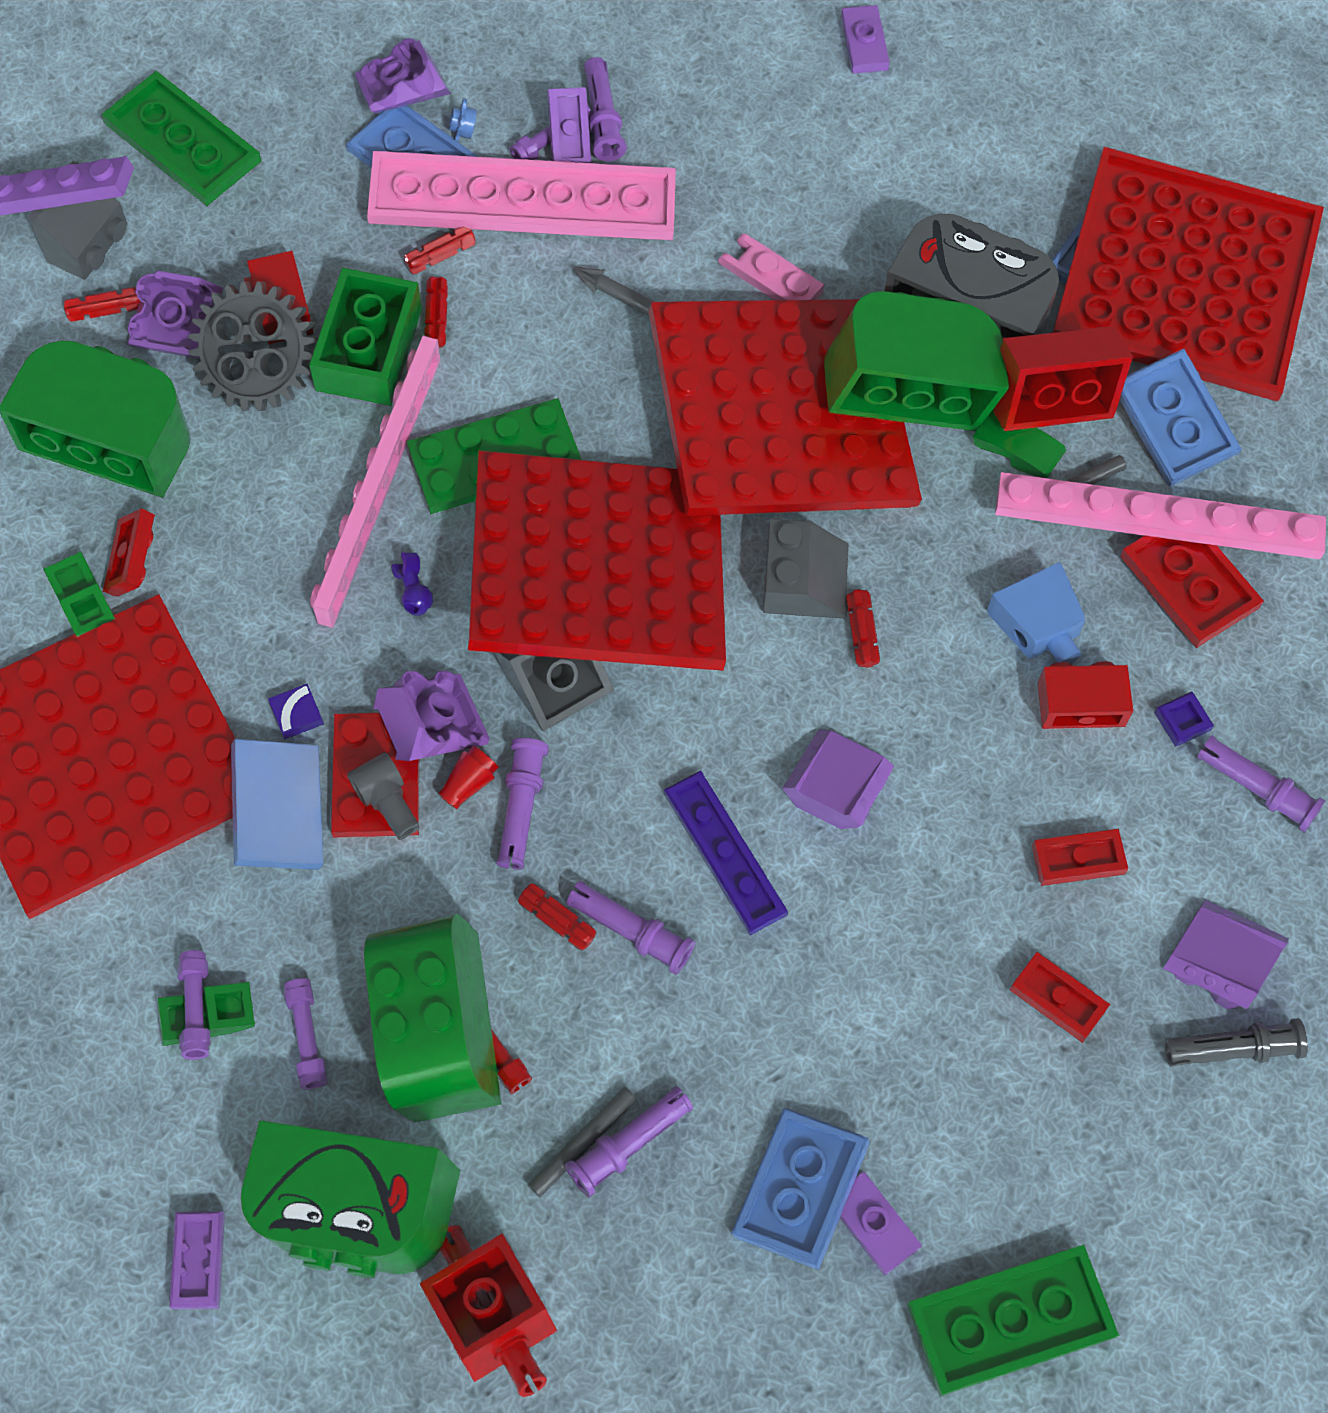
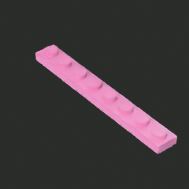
M422 336L417 350L412 349L410 351L406 365L408 373L404 382L399 381L396 385L393 396V403L395 405L391 414H385L380 427L381 439L377 447H372L369 451L366 462V469L368 471L364 481L359 480L354 488L352 498L354 505L350 515L345 514L341 520L338 545L336 549L329 550L325 560L324 571L326 574L322 584H316L312 591L310 607L314 610L317 624L334 627L407 445L406 441L409 440L440 363L437 339Z
M1001 472L999 477L995 515L1320 560L1325 553L1326 516Z

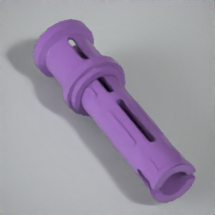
M594 57L588 59L584 64L592 107L589 128L595 136L593 152L596 158L601 161H615L621 158L627 150L626 141L620 134L622 119L619 113L614 110L607 62L603 58Z
M1211 736L1204 746L1216 754L1204 748V750L1201 749L1197 756L1199 760H1203L1266 800L1265 805L1269 811H1279L1297 822L1299 830L1304 833L1326 802L1321 797L1314 799L1295 787L1294 780L1289 777H1283L1281 780L1218 741L1214 736Z
M516 738L511 743V749L514 751L512 769L505 777L506 787L510 789L499 856L496 864L502 868L509 869L512 852L511 863L513 864V869L521 870L524 868V857L534 796L543 787L544 781L540 777L543 757L548 755L549 746L540 740L532 738Z
M579 881L574 886L578 891L577 893L573 890L570 892L566 903L569 907L577 909L635 943V949L640 955L646 956L649 954L668 965L669 971L674 975H677L682 970L693 952L695 940L690 937L684 940L665 929L664 923L659 919L654 920L652 918L647 921L587 886L583 881Z
M673 1087L668 1094L612 1137L608 1135L600 1136L595 1140L596 1146L577 1161L569 1160L565 1163L564 1166L570 1178L586 1197L590 1198L594 1195V1188L614 1172L621 1174L626 1170L628 1165L627 1159L685 1114L693 1110V1105L686 1094L680 1096L682 1090L679 1087Z

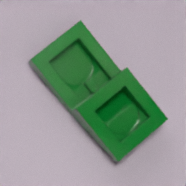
M993 410L973 435L974 444L978 448L1007 457L1010 460L1011 467L1040 478H1048L1066 452L1065 445L1037 427L1004 431Z
M82 552L43 569L76 637L115 619Z
M249 982L204 987L203 1021L204 1028L210 1030V1038L243 1031L255 1026ZM180 995L158 998L157 1009L162 1046L179 1044V1035L185 1029V997Z

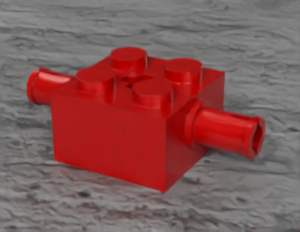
M459 1225L449 1226L448 1231L455 1244L451 1245L447 1237H445L443 1246L440 1249L449 1266L419 1284L473 1381H478L504 1364L517 1388L519 1396H531L534 1393L525 1377L530 1375L538 1391L545 1386L547 1378L540 1370L529 1348L557 1332V1329L503 1233L473 1250L464 1235L463 1229Z

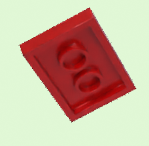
M1143 536L1125 547L1120 555L1126 565L1195 648H1198L1260 609L1264 602L1217 545Z
M380 713L334 714L331 819L333 838L396 836L379 810H374L371 804L366 807L362 803L347 776L348 772L384 751L389 755L403 779L404 785L401 788L404 792L402 798L419 823L420 759L411 761L395 759L397 751ZM419 829L412 835H419Z

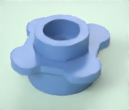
M464 98L460 109H452L449 122V130L455 132L454 140L459 142L460 137L471 139L476 121L477 110L466 107L467 99Z

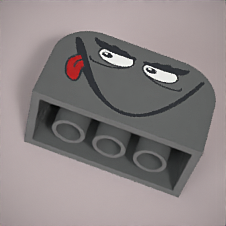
M935 214L924 218L911 230L888 270L884 292H901L913 296L941 298L947 301L975 306L985 312L996 323L1003 339L1044 333L1058 288L1059 275L1055 264L1044 252L1025 244L1020 239L1011 238L990 229L985 224L976 223L958 215Z

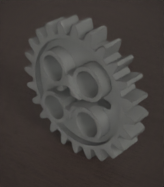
M241 281L240 293L234 285H226V298L220 293L213 292L211 296L215 306L201 304L200 308L206 315L205 319L193 318L192 320L196 326L201 328L200 333L188 334L189 339L198 342V348L188 351V354L199 356L201 360L192 369L193 371H205L207 374L200 384L202 386L216 385L212 392L213 398H219L226 393V406H233L240 399L241 411H248L253 401L257 411H265L267 400L273 408L281 407L280 395L287 400L295 399L291 387L306 388V384L300 376L302 374L312 375L310 367L306 365V362L312 359L314 352L308 351V345L315 344L318 341V338L308 337L306 333L315 325L314 322H302L300 319L307 309L305 307L292 309L295 296L287 295L280 299L281 287L273 286L267 294L266 282L257 281L253 291L249 281ZM270 313L275 316L278 322L277 330L271 336L263 328V320ZM229 318L235 319L239 326V332L234 339H230L224 330L225 323ZM282 339L287 341V346L282 348L225 354L220 352V347L225 345ZM274 353L279 355L283 362V368L277 376L272 374L268 368V360ZM234 358L240 359L244 366V373L239 379L234 378L230 372V364Z

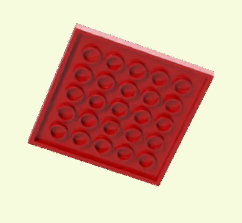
M1104 147L1099 159L1052 333L1114 326L1133 356L1132 361L1150 365L1185 349L1202 381L1278 402L1284 391L1324 207Z
M859 299L651 302L648 312L686 516L917 507L920 504L922 497L904 422L828 412L824 367L825 355Z
M479 451L468 650L724 671L726 641L721 515L686 516L678 470L675 468Z
M159 594L113 615L115 619L108 623H104L78 637L73 634L0 669V861L29 919L233 818L231 744L236 738Z

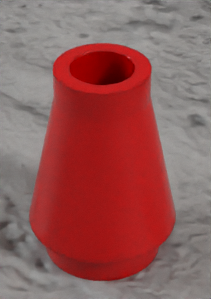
M473 745L468 752L462 751L444 786L437 794L457 810L462 803L495 779L493 774L499 766L483 751Z

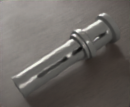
M1300 1018L1290 1019L1289 1024L1264 1026L1262 1022H1258L1249 1026L1248 1030L1165 1039V1051L1170 1067L1238 1058H1252L1254 1061L1263 1063L1268 1062L1270 1057L1294 1055L1297 1059L1306 1058L1308 1051L1307 1035Z

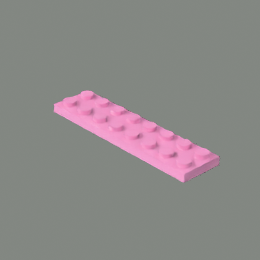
M373 151L367 211L368 224L439 228L465 226L475 230L673 240L676 168Z

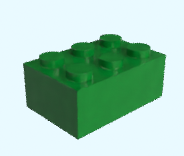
M347 268L341 269L309 365L315 391L392 406L394 391L397 383L400 381L422 311L418 282Z

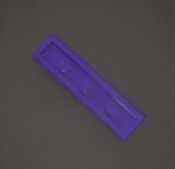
M700 770L664 789V796L748 934L752 935L787 916L788 910L702 771Z

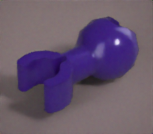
M402 552L403 564L391 565L394 577L402 579L405 587L401 596V604L406 612L411 615H424L433 604V594L428 587L420 583L418 577L420 558L418 554Z

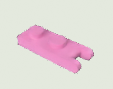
M745 233L741 234L737 239L738 245L746 249L738 260L727 253H724L718 259L720 265L773 300H816L824 290L823 283Z

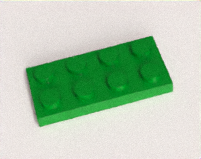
M157 70L101 114L106 126L205 206L211 204L262 161L258 150Z
M559 398L406 441L430 514L475 502L479 451L582 460Z
M1084 1244L909 1301L907 1304L939 1397L1116 1339L1119 1336Z

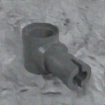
M385 751L347 773L348 779L362 803L366 807L371 804L374 810L380 811L398 840L409 837L419 829V823L402 798L404 792L401 788L404 785L403 779Z

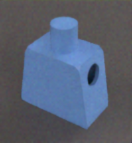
M1060 562L992 594L987 609L988 614L1029 659L1046 651L1051 652L1057 663H1073L1081 656L1080 650L1072 639L1080 634L1085 622V616Z

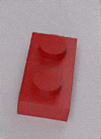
M140 508L118 519L103 592L119 597L140 587L146 575L144 564L147 550L154 537L152 526L155 514Z
M1119 829L1034 840L1032 844L1041 886L1125 875L1129 869Z
M1038 952L1035 953L1009 989L1081 1043L1085 1041L1111 1005Z

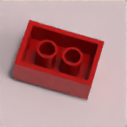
M1114 326L1003 338L1000 351L1007 369L1009 389L994 407L993 411L1004 431L1112 419L1115 416L1133 356Z

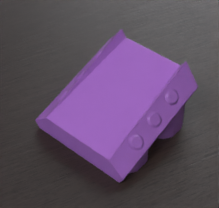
M412 38L404 39L395 45L390 53L391 55L384 59H373L355 73L371 111L375 114L451 94L428 50L420 40L415 41Z
M155 271L142 276L138 280L136 295L140 303L137 313L130 318L128 326L130 335L126 345L168 354L200 358L199 356L188 354V351L198 348V342L189 339L188 334L200 333L201 329L192 320L193 318L205 319L206 315L201 310L200 305L208 304L214 307L215 304L211 294L213 292L222 294L223 288L198 277L163 271Z
M406 671L393 686L378 688L373 709H378L397 751L395 757L397 760L411 761L468 749L473 745L476 747L483 746L489 742L490 738L461 674L438 671L431 679H426L416 671Z
M819 729L782 789L797 808L839 829L858 828L865 823L870 808L887 782L894 765L884 756L831 730Z
M1204 900L1163 969L1173 973L1178 980L1186 985L1196 984L1210 991L1214 1002L1225 1009H1234L1239 1006L1248 1009L1287 945L1289 938Z

